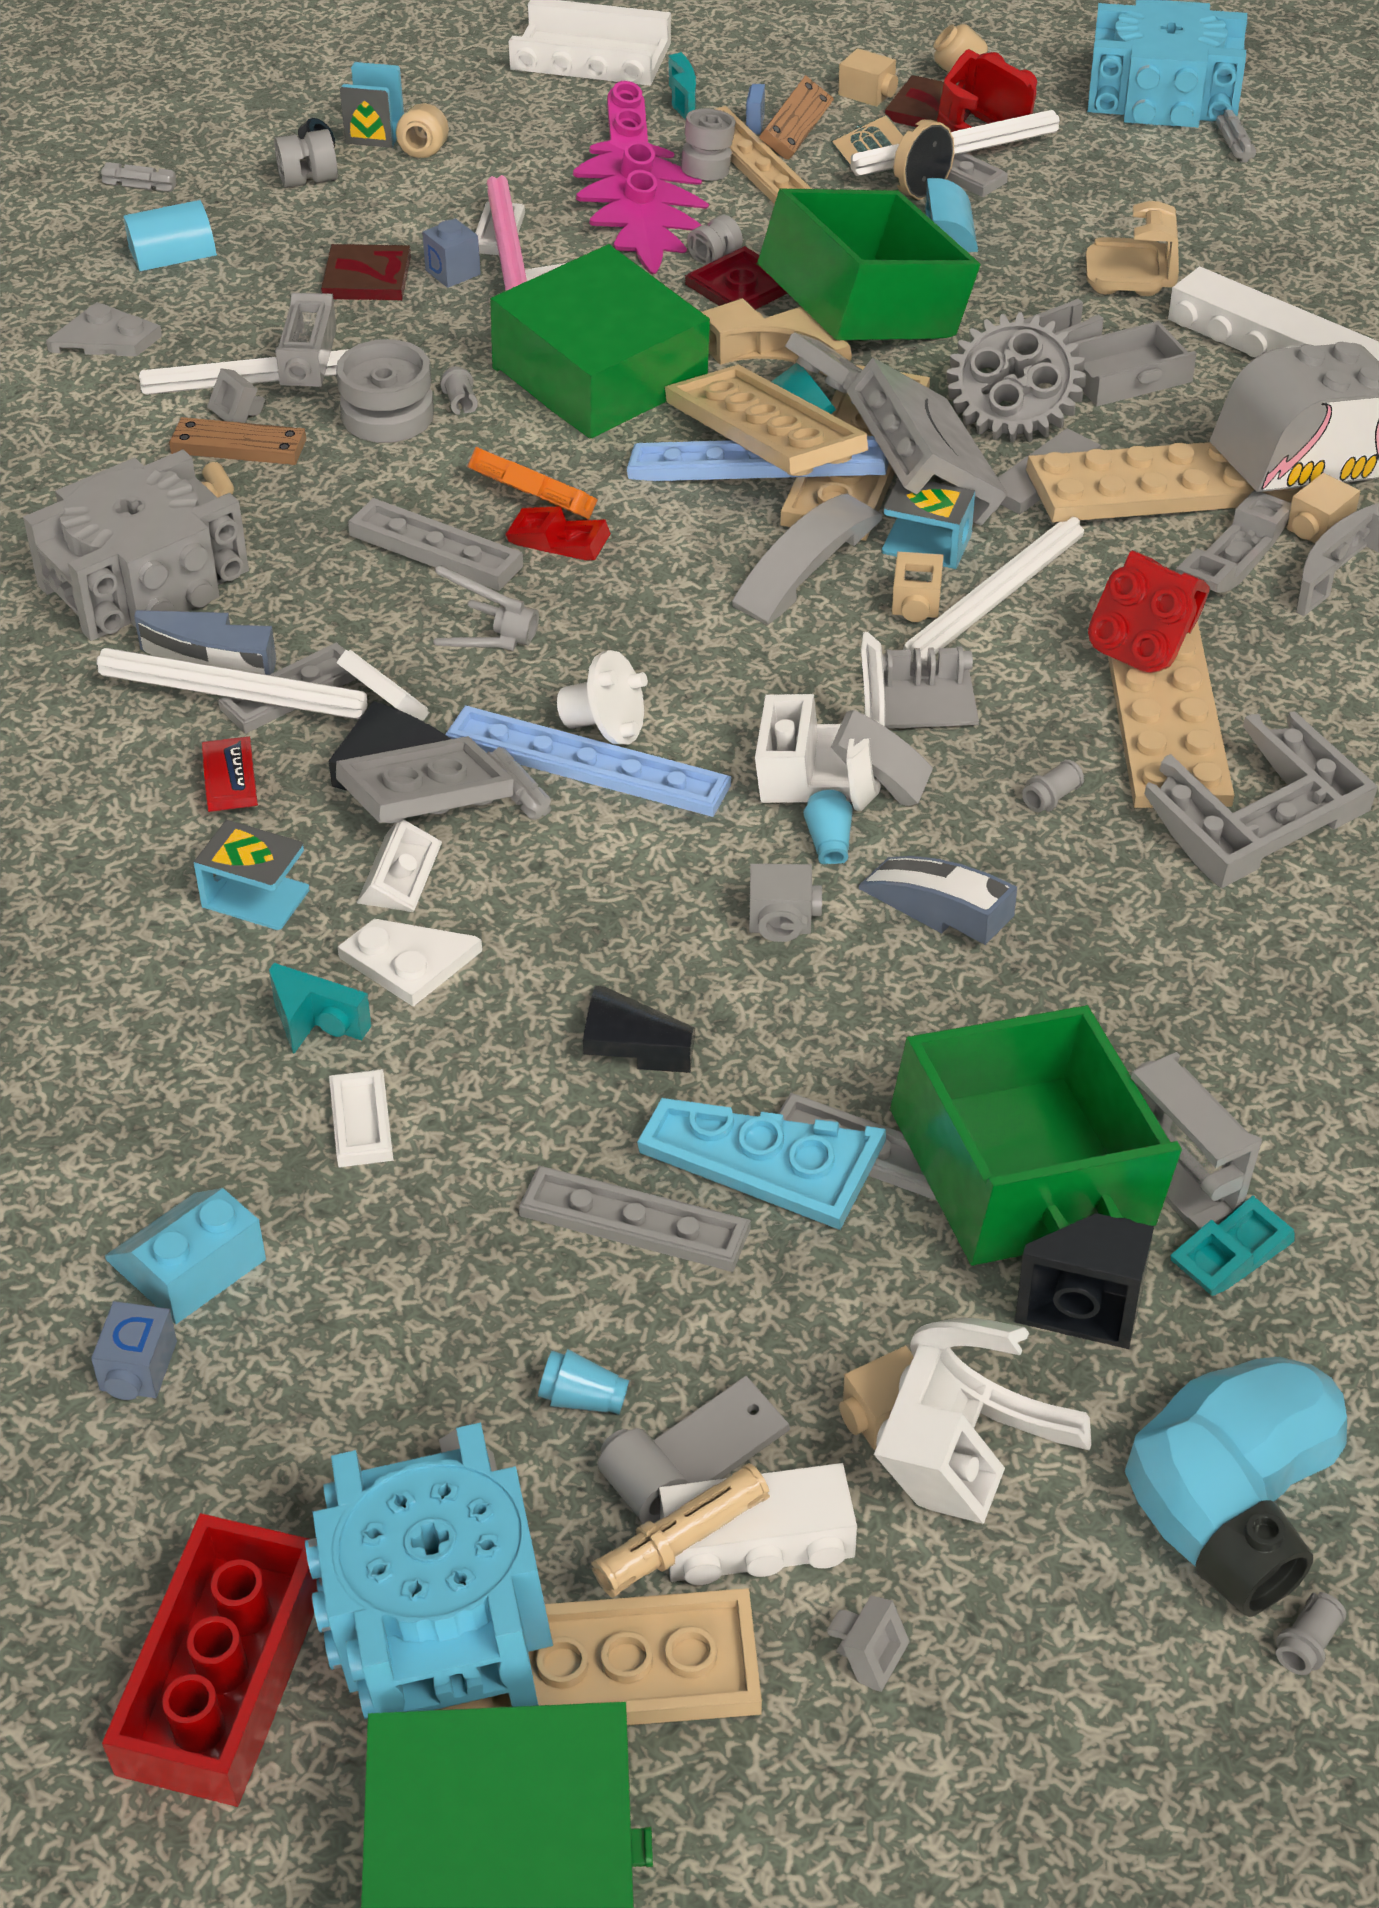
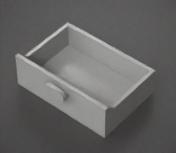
M1159 321L1072 342L1079 344L1078 357H1084L1085 360L1083 372L1086 373L1085 387H1082L1083 392L1096 407L1193 382L1197 353L1195 351L1188 352Z

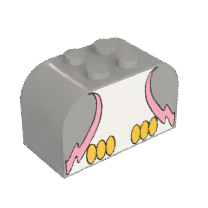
M1348 342L1317 346L1305 344L1301 347L1268 351L1251 361L1234 380L1209 442L1256 492L1305 487L1322 473L1344 483L1379 479V361L1364 346Z

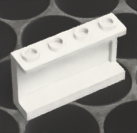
M530 0L528 3V27L522 37L511 36L509 40L510 70L615 82L630 81L635 84L651 86L671 44V12L562 0Z

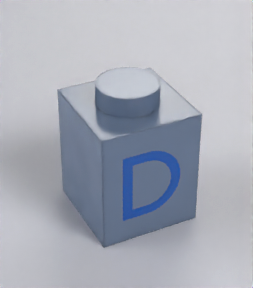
M456 218L442 221L437 226L422 232L425 270L447 288L481 274L478 235Z
M112 1302L91 1357L100 1391H106L111 1396L121 1400H133L137 1396L157 1398L177 1343L170 1309Z

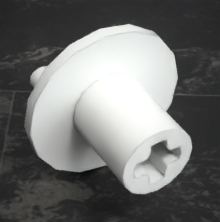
M612 650L601 652L594 657L589 667L587 682L565 686L560 689L557 696V708L563 724L571 729L596 724L602 735L612 744L620 746L631 744L637 739L643 725L644 703L641 687L647 686V676L644 672L635 673L630 662L620 652Z

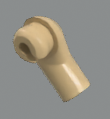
M211 462L203 468L202 475L206 482L201 483L217 498L227 493H234V486L220 463Z

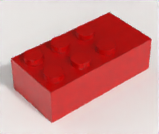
M202 1513L199 1514L102 1741V1746L114 1776L235 1807L239 1806L314 1616L312 1593L318 1592L317 1581L311 1577L307 1560L305 1540H309V1538Z

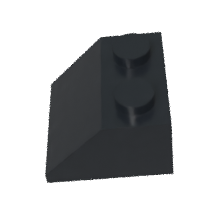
M1095 1213L1026 1244L1022 1258L1014 1323L1129 1349L1142 1298L1154 1226L1137 1223L1127 1218H1115Z

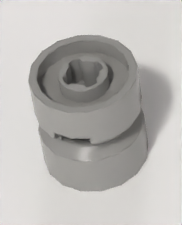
M711 108L696 109L687 114L684 132L686 143L683 146L681 169L685 174L700 180H719L729 174L732 157L730 146L734 138L736 124L733 116L724 111Z
M328 129L307 132L304 139H300L296 134L274 138L277 167L284 188L305 185L308 178H312L316 183L337 180L336 155ZM304 157H305V159H306V161H303V162L299 160V159H303Z

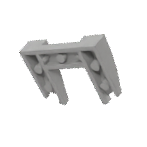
M1295 711L1289 712L1287 718L1288 728L1284 729L1267 728L1263 724L1260 714H1250L1245 717L1243 728L1287 786L1234 813L1171 754L1165 756L1161 762L1159 771L1167 776L1162 787L1159 788L1150 782L1146 785L1144 794L1170 834L1201 872L1221 889L1258 870L1262 858L1325 825H1329L1334 830L1371 810L1378 786Z

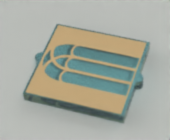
M886 114L863 126H856L855 130L832 140L831 143L850 167L853 154L900 144L904 135Z

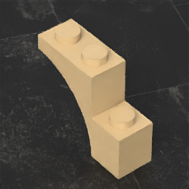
M742 298L702 311L704 315L710 318L709 354L720 365L746 359H777L796 363L799 356L785 347L791 334H794V332L820 340L849 361L852 358L848 342L846 340H835L802 307L763 318L760 312L754 310Z

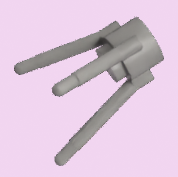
M439 565L435 568V572L438 575L500 605L496 607L475 600H469L467 603L470 608L494 616L493 630L501 635L500 637L435 638L433 640L434 645L502 648L514 651L517 643L529 646L539 624V611L537 609L525 607L524 601L504 596Z

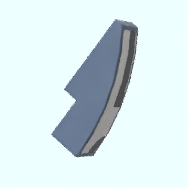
M136 610L134 618L140 649L153 656L265 675L274 673L277 658L272 626L230 625L229 613Z
M916 856L888 857L859 884L860 890L940 933H943L951 926L984 945L1015 915L1017 886L963 864L936 858Z

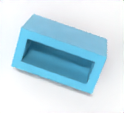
M927 178L926 215L967 252H978L971 203L966 192L959 185L949 180Z
M201 200L123 215L128 247L139 271L217 255L210 223Z

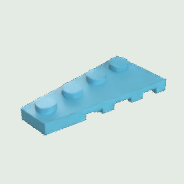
M662 1098L637 1143L641 1154L841 1230L886 1142V1129L866 1126L865 1131L839 1128V1122L819 1119L815 1120V1124L786 1121L783 1118V1114L761 1112L760 1116L735 1114L732 1112L731 1107Z

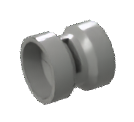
M723 214L712 219L708 226L702 225L693 229L688 234L687 244L693 259L707 265L723 255L725 256L742 248L743 237L736 221L730 216Z

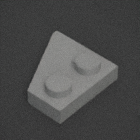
M96 302L46 340L48 351L52 353H61L62 348H83L85 354L89 355L115 354L117 356H138L161 338L162 332L161 326Z

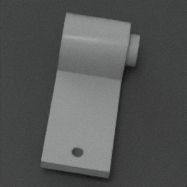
M745 1376L654 1440L651 1439L644 1429L640 1428L616 1431L605 1440L601 1447L598 1469L643 1524L647 1521L654 1523L660 1519L659 1487L722 1479L790 1430V1426L753 1382ZM751 1411H758L755 1415L751 1414Z

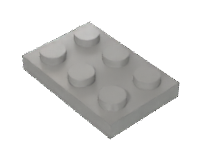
M469 736L336 761V779L379 823H399L407 817L427 813L443 814L452 808L471 804L487 805L492 803L493 800L513 796L514 778Z

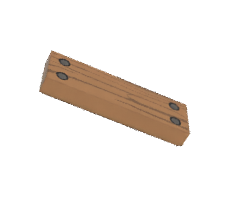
M805 75L759 138L781 157L790 160L834 98Z
M181 417L169 441L171 454L185 450L192 456L296 465L306 442L305 428Z

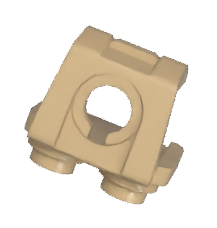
M1146 201L1133 205V217L1146 218V225L1134 228V238L1101 237L1095 239V243L1090 245L1086 251V278L1097 293L1110 295L1121 290L1135 291L1141 296H1153L1162 290V287H1173L1177 284L1179 256L1175 207L1159 201Z

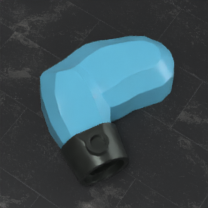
M1283 1357L1254 1359L1233 1367L1209 1372L1191 1380L1135 1436L1126 1464L1125 1474L1137 1502L1162 1537L1196 1567V1573L1248 1617L1256 1616L1291 1594L1306 1577L1313 1564V1553L1274 1501L1283 1495L1290 1485L1333 1465L1347 1444V1414L1344 1395L1330 1376L1311 1364Z

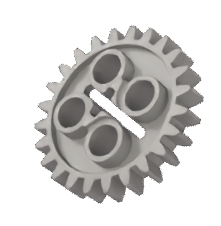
M1018 312L1015 322L1009 323L1005 314H1001L1000 325L994 326L988 319H985L984 332L981 333L974 328L969 329L970 342L959 340V354L950 355L951 369H947L949 399H954L953 406L955 412H964L963 424L965 426L977 421L976 430L979 435L991 429L993 440H997L1002 433H1006L1010 442H1014L1018 434H1024L1025 439L1028 442H1032L1033 431L1036 430L1044 437H1049V424L1052 423L1058 428H1063V414L1074 416V402H1082L1083 400L1082 387H1085L1086 373L1083 372L1085 365L1084 357H1078L1079 344H1068L1069 332L1067 330L1055 335L1056 322L1053 320L1044 328L1041 327L1040 315L1037 314L1030 323H1024L1022 312ZM1023 350H1030L1033 353L1029 355H1021L1018 352ZM983 368L995 369L991 373H983L980 370ZM1041 383H1050L1053 385L1052 387L1046 389L1037 387V385ZM1002 401H1012L1015 403L1008 407L999 405Z

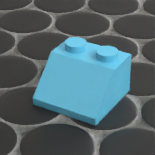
M224 1188L192 1194L105 1255V1259L156 1307L170 1309L172 1321L176 1325L265 1261L266 1255L259 1219Z

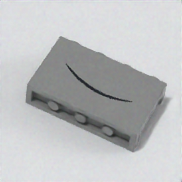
M872 357L846 392L903 487L918 494L935 474L948 481L951 486L975 490L973 523L979 526L983 525L989 516L998 509L1008 493L955 410L944 396Z

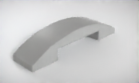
M1254 490L1236 508L1233 524L1206 551L1196 548L1176 568V572L1180 574L1188 573L1204 580L1210 586V590L1223 593L1232 590L1247 577L1277 541L1288 523L1291 503Z
M849 494L836 496L818 505L793 524L765 553L732 600L733 607L768 626L797 601L796 588L845 542L855 546L882 520V513Z
M1379 503L1365 507L1343 518L1327 530L1315 543L1305 561L1296 613L1304 617L1328 598L1331 594L1335 571L1362 549L1368 547L1379 553Z

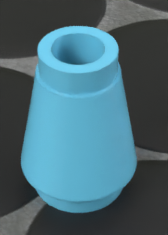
M822 790L814 793L808 799L807 806L803 812L818 854V860L821 864L845 863L848 860L853 807L847 801L846 796L836 790Z
M567 1349L565 1354L551 1351L539 1387L538 1397L551 1400L550 1407L605 1413L612 1412L620 1415L630 1380L619 1377V1375Z

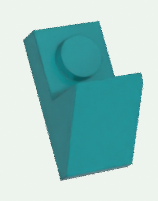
M273 963L270 967L269 974L274 1004L294 1054L315 1025L321 1027L329 1035L335 1037L346 1035L361 1041L372 1027L368 993L277 963Z

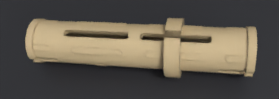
M748 1463L730 1477L709 1488L667 1517L660 1519L656 1523L647 1521L637 1527L634 1537L613 1551L611 1550L604 1556L591 1562L593 1573L600 1586L613 1598L654 1570L658 1569L663 1572L675 1564V1557L684 1550L728 1524L743 1512L770 1498L768 1494L770 1491L765 1479L755 1466Z

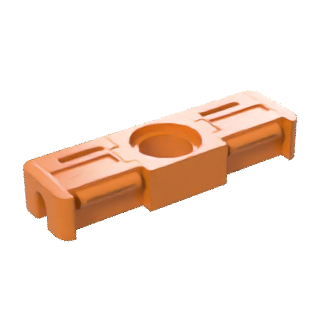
M475 447L467 465L468 468L524 493L533 494L543 501L555 506H561L562 509L586 519H590L598 499L582 490L482 450L479 447Z

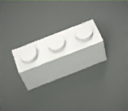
M843 1463L763 1473L762 1476L770 1491L768 1492L770 1498L743 1512L728 1524L676 1556L675 1564L668 1568L670 1581L686 1580L693 1585H706L718 1580L721 1575L748 1572L753 1576L765 1577L779 1572L783 1567L810 1564L815 1568H830L840 1564L844 1559L854 1558L857 1523ZM725 1479L659 1487L660 1519L667 1517L687 1502Z

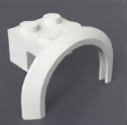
M863 632L861 657L864 678L865 715L885 726V685L881 643L869 632ZM814 694L765 695L755 754L761 803L808 802L810 796L816 792L836 790L843 793L848 802H852L856 811H862L878 795L882 784L873 775L869 739H863L856 745L854 739H849L846 765L831 748L841 724H817Z
M953 1318L923 1325L915 1331L910 1345L914 1358L911 1365H908L901 1375L898 1397L889 1419L882 1423L878 1431L877 1448L874 1455L918 1506L984 1524L1005 1467L974 1429L980 1413L997 1422L1047 1440L1090 1450V1417L1086 1412L1046 1404L1012 1392L971 1369L950 1348L954 1346H973L1021 1355L1022 1349L1017 1342L1027 1339L1029 1332L1025 1327L979 1318Z

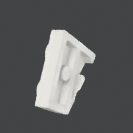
M380 919L371 920L338 946V955L341 960L411 1006H415L482 952V941L476 936Z

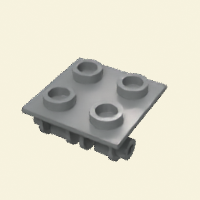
M962 646L939 648L938 661H936L934 647L928 648L927 661H921L920 648H914L913 662H911V650L886 649L885 654H882L885 685V727L887 729L979 725L969 671L973 667L972 651H963Z

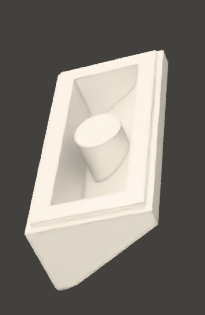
M406 820L394 823L384 837L357 903L414 912L442 841Z

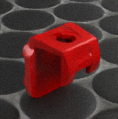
M970 49L965 50L944 80L937 122L947 126L950 132L972 128L963 121L966 109L975 117L988 124L1030 115L1033 113L1036 100L1037 79L1031 71L1026 69L1018 70L1006 63L999 53L990 52L979 55Z
M1132 550L1124 566L1114 570L1107 581L1089 624V640L1099 652L1141 671L1155 673L1167 669L1175 661L1186 634H1191L1204 608L1210 586L1198 577L1188 573L1180 574L1161 565L1153 558Z

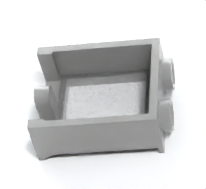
M1175 1052L1157 1061H1147L1141 1064L1136 1070L1132 1071L1131 1079L1137 1085L1170 1142L1178 1141L1182 1148L1165 1201L1196 1233L1211 1219L1216 1224L1223 1222L1245 1202L1262 1139L1248 1133L1185 1067L1178 1063L1180 1055Z

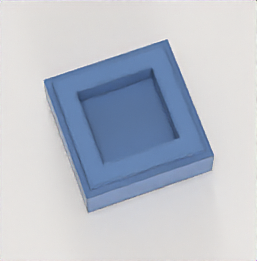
M752 84L749 88L746 102V126L755 134L761 135L765 113V84Z

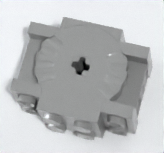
M180 450L145 466L134 457L55 490L57 503L23 516L38 587L46 595L56 592L79 616L82 633L90 641L106 634L116 633L122 627L129 624L136 628L134 618L136 610L188 612L194 608L204 607L210 601L220 597L219 584L225 581H232L249 571L239 501L231 493L217 498L195 477L193 459L185 450Z

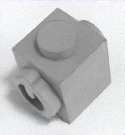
M750 864L749 933H760L764 938L774 942H787L797 938L800 934H811V916L822 915V885H812V864Z

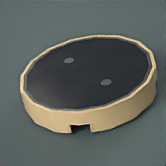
M931 119L917 122L916 125L918 127L914 131L908 130L902 137L896 150L893 165L894 176L899 178L900 185H897L899 191L917 200L926 197L927 178L947 179L952 168L955 153L954 138L950 129L944 124Z

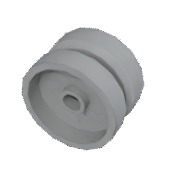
M378 339L354 346L345 351L337 361L336 374L338 390L341 394V419L349 433L359 439L375 443H391L415 437L425 431L433 421L434 405L433 393L430 389V359L421 348L412 343L396 339Z

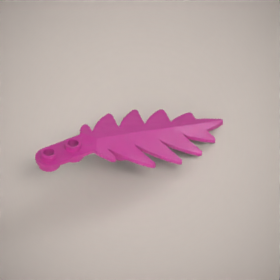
M620 81L614 85L607 96L610 140L591 145L589 152L599 155L585 161L573 170L574 177L601 178V180L579 191L576 194V200L580 202H608L609 204L599 209L590 218L589 224L592 226L624 227L617 235L613 247L618 251H635L644 268L650 274H656L662 262L663 251L685 253L687 251L685 245L666 228L692 231L702 226L695 219L669 205L706 209L709 207V204L698 196L668 183L677 182L700 185L703 180L688 176L682 171L680 166L662 159L673 158L674 152L648 143L645 101L642 90L633 82Z

